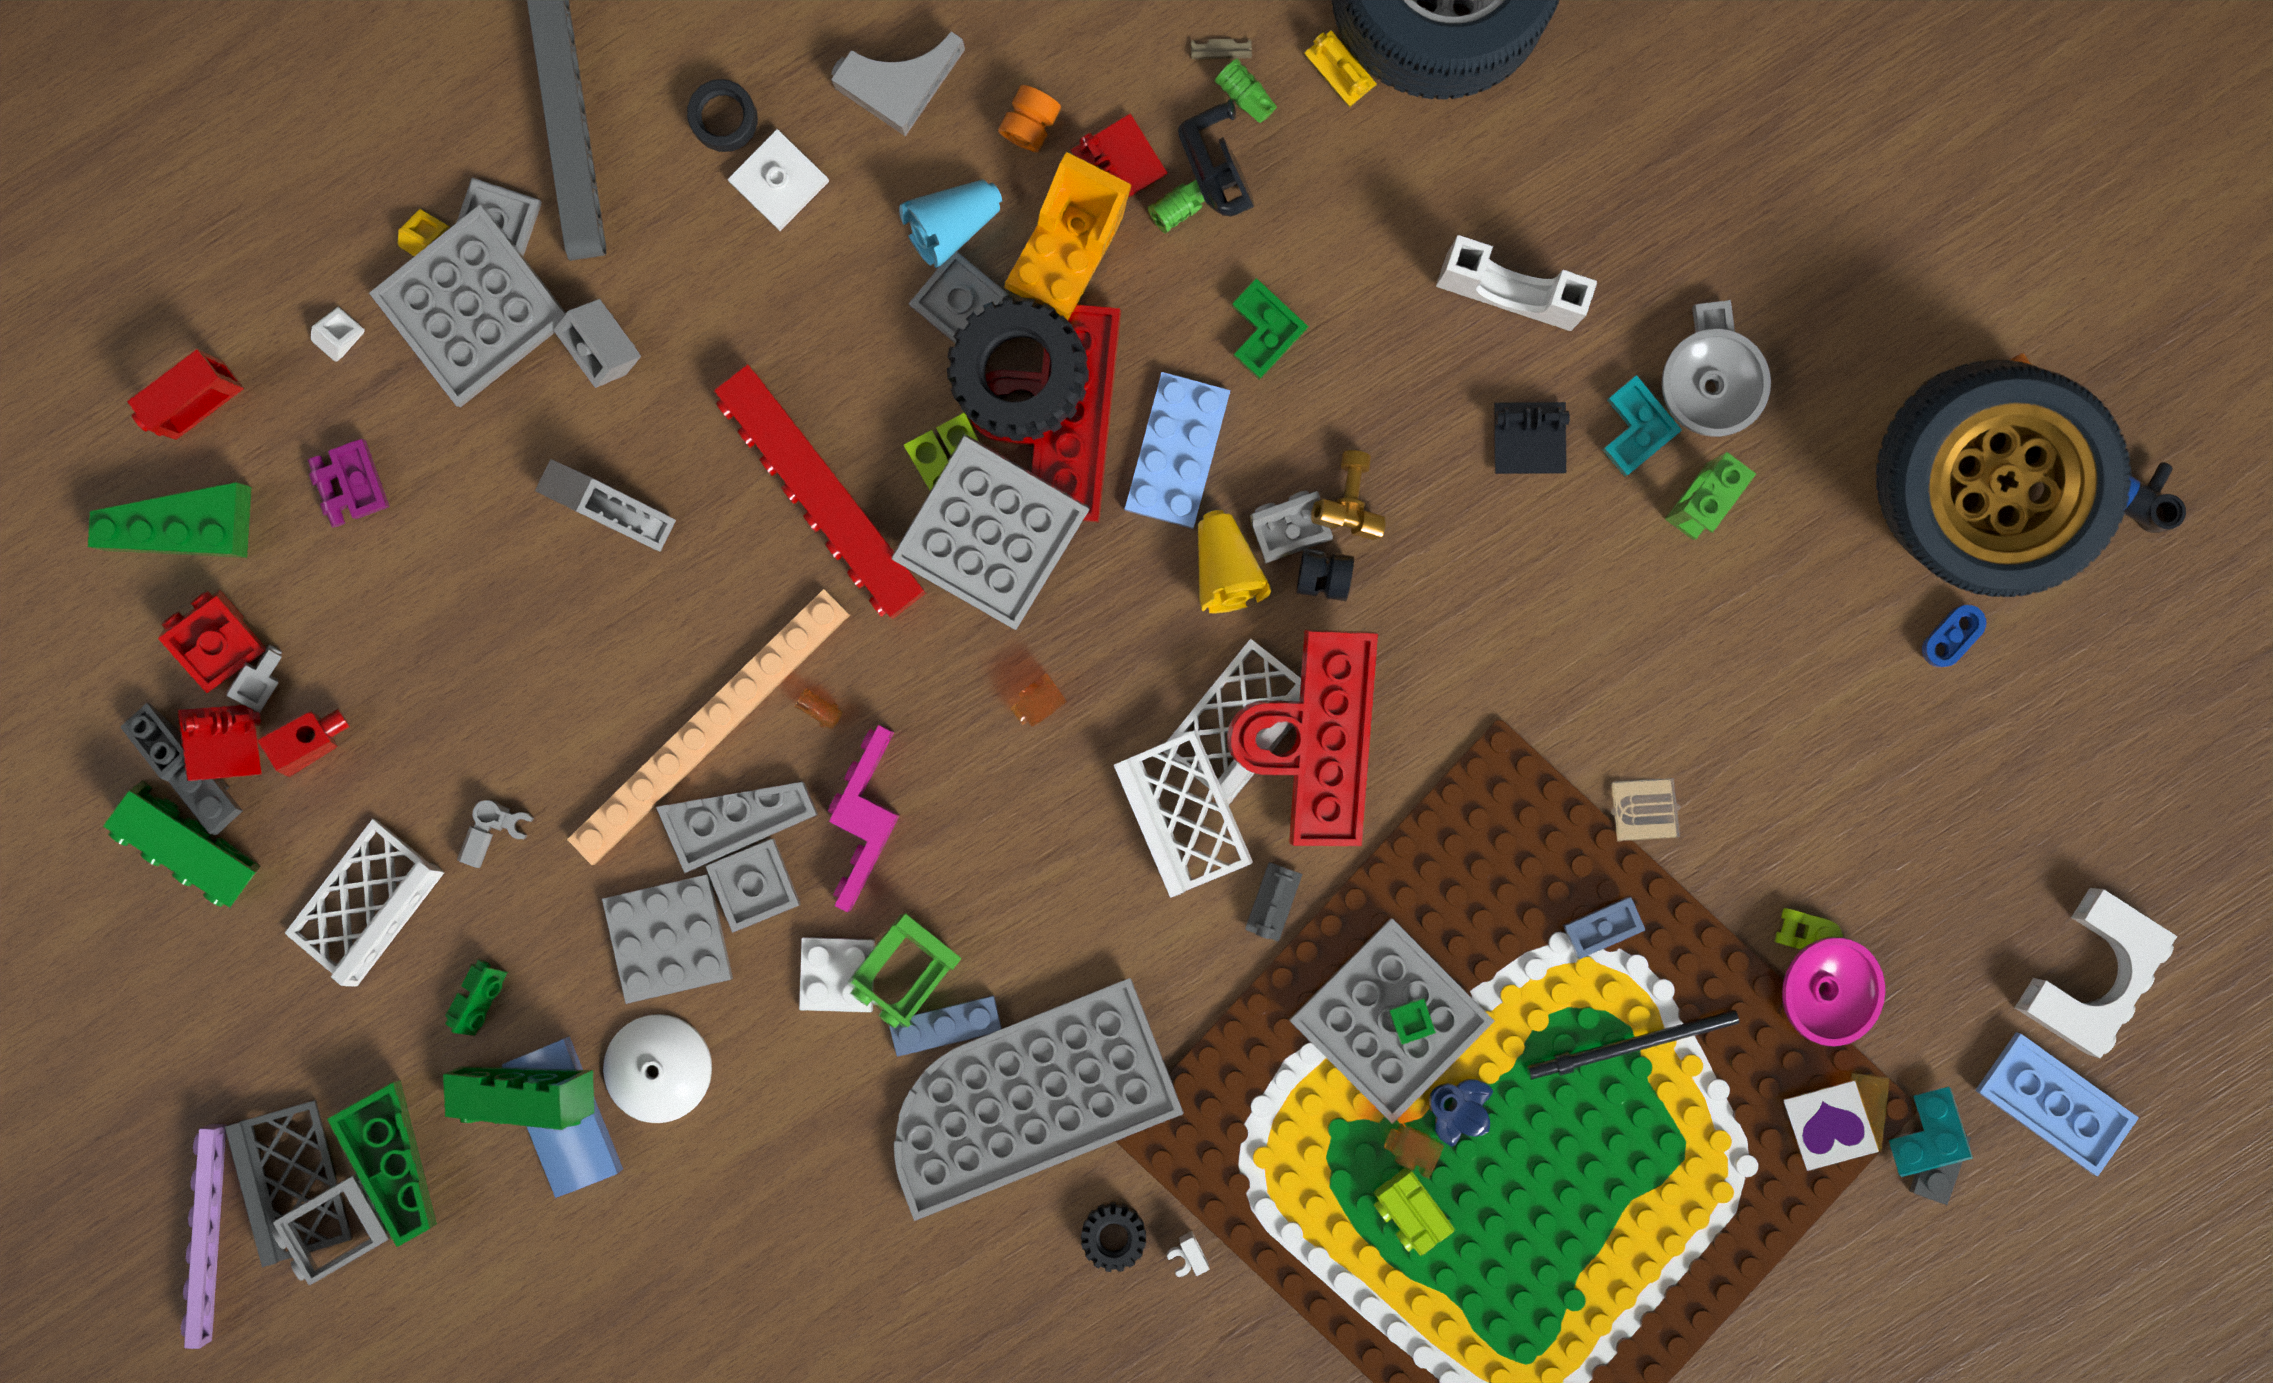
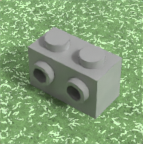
M600 299L569 310L553 330L595 388L625 376L641 357L634 344L629 340Z

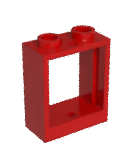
M196 349L128 400L127 403L134 411L131 414L132 419L143 431H151L159 437L163 435L177 440L244 388L223 360Z

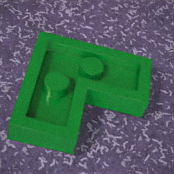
M1257 278L1232 304V307L1256 329L1250 338L1235 352L1233 357L1260 380L1309 327Z

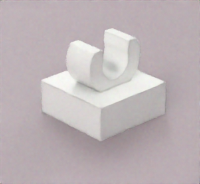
M1192 1231L1179 1237L1181 1247H1173L1167 1252L1168 1260L1176 1256H1181L1185 1259V1264L1175 1270L1177 1277L1187 1275L1191 1267L1196 1276L1210 1270L1209 1263Z

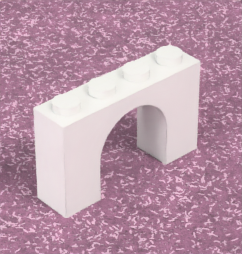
M1458 235L1446 254L1436 287L1571 331L1586 316L1597 281L1562 270L1553 279L1535 278L1503 268L1489 259L1493 246Z
M2090 888L2071 918L2101 936L2113 948L2118 961V974L2113 987L2100 999L2081 1003L2051 983L2033 978L2015 1006V1009L2087 1055L2101 1058L2103 1054H2107L2115 1045V1035L2121 1025L2127 1023L2132 1018L2136 1009L2134 1004L2141 993L2147 992L2152 986L2155 979L2153 974L2160 963H2164L2171 956L2174 949L2172 944L2177 936L2106 890Z

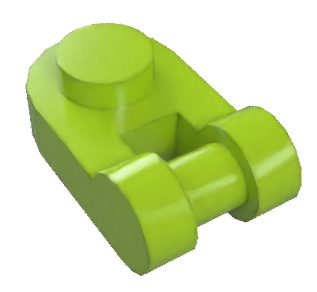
M1783 908L1781 916L1784 919L1781 933L1777 932L1774 942L1802 950L1817 940L1829 937L1843 938L1840 927L1830 920ZM1798 923L1806 925L1803 938L1795 937Z

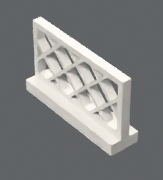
M1250 639L1168 741L1189 733L1186 731L1193 723L1199 738L1201 735L1220 733L1222 753L1209 754L1207 756L1209 760L1223 758L1224 773L1220 776L1218 782L1229 805L1254 773L1243 768L1235 760L1228 767V758L1232 757L1230 752L1227 753L1225 733H1228L1229 727L1224 728L1223 708L1244 707L1256 701H1299L1301 678ZM1252 650L1264 659L1265 673L1244 675L1243 661ZM1269 664L1275 667L1278 671L1269 672ZM1239 667L1240 676H1232ZM1286 676L1295 683L1286 696L1272 697L1270 677ZM1266 678L1267 698L1247 700L1245 680ZM1240 681L1242 700L1222 703L1221 688L1225 683ZM1217 695V703L1209 704ZM1218 709L1220 728L1199 730L1198 717L1203 710ZM1284 721L1275 724L1271 728L1260 730L1256 735V744L1259 748L1268 749L1272 753L1293 727V724ZM1171 748L1163 752L1169 756ZM1177 753L1174 757L1175 760L1190 766L1192 765L1188 762H1193L1195 756L1181 757ZM1199 763V764H1198V769L1201 770V771H1203L1202 768H1201V765H1200V763ZM1194 775L1196 779L1210 789L1207 779Z
M1196 730L1114 765L1170 898L1253 863ZM1189 740L1196 754L1192 766L1174 759L1178 746ZM1171 748L1169 756L1161 754V752ZM1153 756L1166 762L1160 780L1147 774L1142 760ZM1199 763L1203 771L1197 769ZM1171 765L1189 772L1183 790L1165 782ZM1194 775L1207 779L1210 789L1206 799L1188 792ZM1152 783L1157 785L1156 790H1154ZM1163 788L1180 795L1174 813L1161 807L1158 799ZM1213 796L1217 804L1211 802ZM1185 798L1203 805L1197 823L1179 815ZM1208 808L1222 814L1224 823L1220 833L1202 825ZM1166 816L1171 818L1170 824L1168 823ZM1177 821L1194 828L1188 846L1176 841L1173 835ZM1227 829H1228V831H1229L1231 837L1225 835L1226 832H1227ZM1200 831L1218 838L1211 856L1194 849ZM1222 842L1234 845L1241 860L1229 864L1217 859ZM1180 850L1185 851L1184 858ZM1191 854L1209 862L1204 875L1192 879L1187 867ZM1214 864L1219 867H1222L1220 869L1212 871Z
M372 819L285 934L332 973L331 978L341 986H358L445 872L435 864L427 862L378 820ZM377 832L384 838L385 853L370 855L369 841ZM393 846L396 847L399 851L394 852ZM406 856L415 863L406 876L396 877L394 857ZM386 858L388 878L372 881L370 861ZM362 862L363 882L348 884L347 869L352 863ZM388 884L389 898L383 905L374 906L372 886ZM364 887L365 907L350 909L348 889ZM340 890L341 911L326 913L325 898L330 892ZM366 912L367 927L362 933L352 934L350 914ZM342 916L343 936L328 938L326 918ZM318 919L319 939L309 941L299 932L308 920ZM344 941L345 955L336 964L329 958L328 943ZM320 944V950L315 945Z

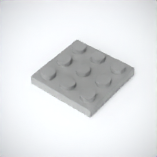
M709 874L602 899L626 1004L733 979Z

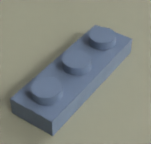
M994 995L914 1014L909 1021L911 1025L908 1028L898 1025L894 1029L890 1026L897 1057L989 1035L1002 1029Z

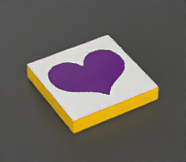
M1856 1080L1784 1099L1807 1171L1879 1152Z

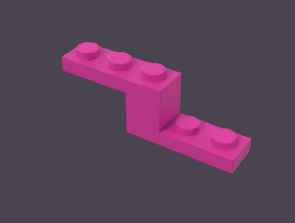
M878 725L876 731L869 729L861 744V748L865 752L860 762H852L844 778L849 783L843 795L837 793L828 809V812L833 814L829 820L830 823L867 841L865 847L861 844L858 845L850 860V864L855 866L849 878L844 876L841 878L833 894L838 897L835 907L845 912L852 910L900 816L862 796L894 734L893 731L881 725Z

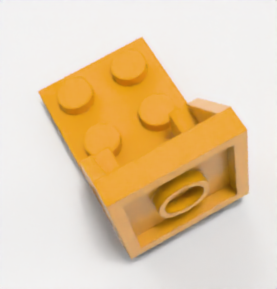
M1066 152L1040 210L1038 224L1005 281L1004 288L1023 298L1035 299L1040 305L1046 303L1053 307L1059 315H1063L1068 320L1117 232L1124 215L1131 184Z

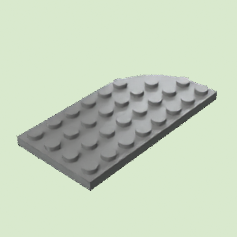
M1126 979L961 1045L938 1058L925 1070L909 1091L902 1105L896 1130V1141H894L897 1174L914 1221L1184 1114L1132 979Z

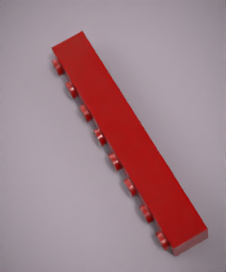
M748 364L714 390L720 398L715 403L728 420L734 416L742 428L737 431L750 448L756 444L764 455L759 459L771 476L778 473L786 484L781 487L783 492L793 504L800 501L808 512L803 515L804 519L815 532L822 529L829 538L825 546L837 561L843 557L850 565L851 569L847 571V574L859 589L864 585L873 595L868 601L881 617L887 613L890 618L894 619L927 594L908 568L891 559L894 550Z

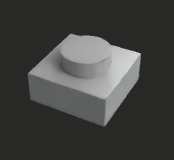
M1731 300L1695 304L1692 307L1696 333L1708 329H1725L1735 332Z

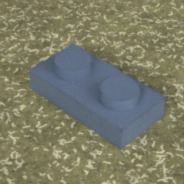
M1629 896L1563 925L1578 959L1645 931L1634 902Z

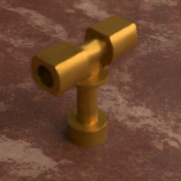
M1356 450L1343 452L1341 468L1347 471L1344 498L1337 499L1336 502L1326 499L1314 502L1311 512L1312 523L1332 529L1342 525L1350 527L1351 534L1370 540L1383 536L1386 524L1385 516L1364 511L1365 503L1358 500L1361 474L1369 471L1370 454Z

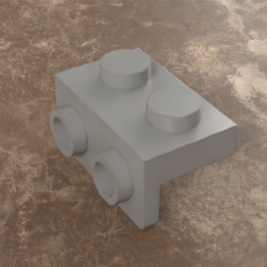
M1309 491L1298 492L1290 496L1289 501L1279 505H1275V503L1264 504L1258 507L1254 514L1250 515L1251 527L1265 564L1302 551L1304 548H1311L1333 540L1330 528L1311 522L1314 502L1320 500L1318 491L1310 494Z

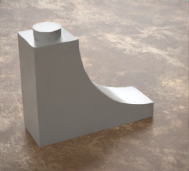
M950 32L930 52L915 59L902 62L876 61L851 50L846 58L841 57L836 62L831 73L833 75L831 80L837 91L906 136L964 52V42L962 38Z
M550 459L535 489L536 492L661 552L676 521Z

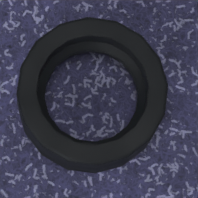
M726 79L711 80L700 85L691 95L687 106L688 123L697 139L707 148L718 152L734 151L745 146L754 136L758 125L757 109L748 92L738 83ZM727 95L740 103L743 109L741 126L736 132L728 136L711 134L702 122L704 106L717 96Z

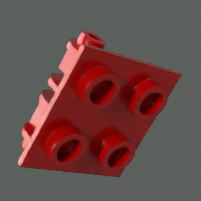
M1131 113L1094 136L1091 133L1086 134L1079 140L1080 144L1070 150L1072 155L1131 184L1128 198L1168 174Z
M246 705L178 710L187 781L262 774L255 727L260 726L261 723L259 712H253V709Z

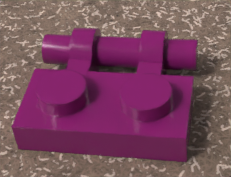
M359 439L329 450L328 453L332 465L325 467L322 456H315L307 460L311 469L309 474L311 483L317 486L322 499L320 508L323 515L328 516L332 528L345 524L341 511L347 507L354 519L390 507L366 440ZM334 478H338L343 491V495L336 497L331 484V480Z

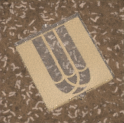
M1674 778L1611 783L1614 804L1611 814L1615 816L1617 841L1680 837L1677 813L1680 810V805L1676 804Z

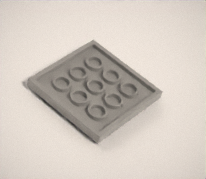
M478 205L369 292L457 407H462L555 333L553 330L566 315L562 306L482 205Z
M964 434L891 559L1016 630L1090 508L1076 498Z
M1392 918L1289 1019L1392 1124L1494 1022ZM1423 997L1436 1033L1401 1045L1388 1009Z

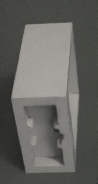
M356 1173L272 1222L275 1226L272 1233L281 1249L287 1247L294 1259L290 1264L295 1275L300 1281L305 1279L309 1286L391 1238ZM344 1191L370 1238L318 1268L292 1221Z

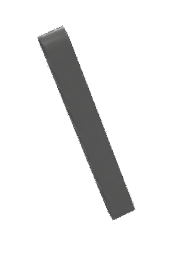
M527 0L565 251L569 261L605 256L606 241L569 0Z

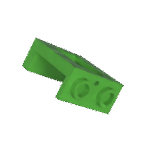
M1728 452L1716 457L1705 464L1665 520L1692 540H1696L1704 528L1713 533L1756 473Z
M900 914L847 983L853 987L850 994L865 1006H868L871 1002L882 1010L878 1016L891 1027L896 1029L898 1025L908 1028L911 1025L909 1021L945 974L949 970H953L962 958L907 914ZM906 937L933 960L900 1001L894 1004H886L873 993L872 983L876 974Z

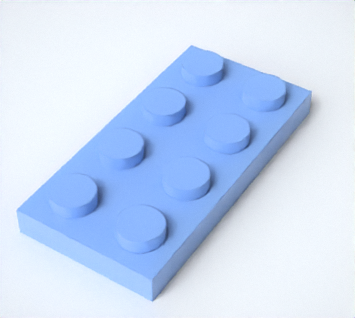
M1164 372L1161 373L1125 511L1191 529L1194 528L1231 390Z
M2017 1032L1975 1090L2097 1177L2139 1118L2024 1035Z

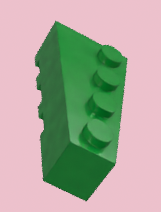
M235 482L90 511L88 547L116 552L247 558L252 487Z
M143 780L128 791L103 825L104 828L110 831L108 835L119 844L124 846L131 844L142 851L140 856L150 864L155 866L164 865L173 871V878L183 885L190 887L193 884L205 892L203 896L211 903L220 907L224 904L230 908L258 871L260 865L224 839L217 838L216 841H213L209 838L211 834L208 833L197 819H183L179 816L178 805L168 798H154L149 794L153 787Z
M461 1066L443 1074L445 1117L458 1118L461 1123L484 1121L494 1124L563 1130L569 1126L581 1124L582 1119L595 1113L593 1070Z
M401 1080L389 1084L327 1119L396 1247L437 1225Z

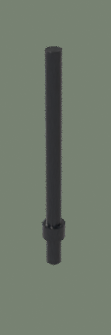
M1731 1010L1569 1054L1568 1051L1553 1055L1554 1059L1528 1065V1075L1533 1080L1558 1073L1559 1076L1573 1073L1574 1068L1739 1024V1017L1736 1010Z

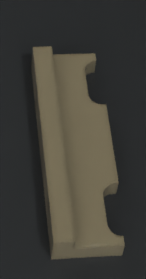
M1209 39L1207 44H1196L1194 40H1191V59L1252 58L1251 39L1247 43H1235L1234 39Z

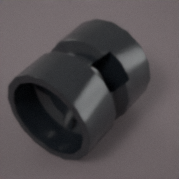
M1304 548L1296 593L1316 597L1320 592H1323L1326 599L1346 602L1352 580L1354 556L1334 553L1331 557H1326L1324 551Z

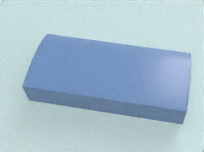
M570 1036L502 1064V1067L583 1070ZM595 1098V1113L582 1119L579 1125L569 1126L563 1130L526 1126L555 1198L616 1175L623 1170Z

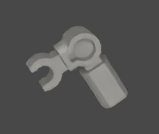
M494 800L480 801L473 809V819L476 823L474 827H469L457 861L480 868L493 836L490 832L491 828L499 831L506 828L513 838L526 839L527 834L519 832L516 829V823L520 819L532 822L534 817L526 812L509 813L510 808L502 806Z

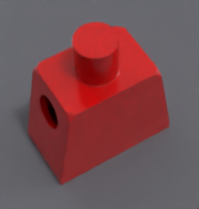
M339 709L323 718H320L311 711L257 741L275 770L287 777H291L338 747L333 736L349 728L350 725ZM315 731L314 739L307 743V736Z

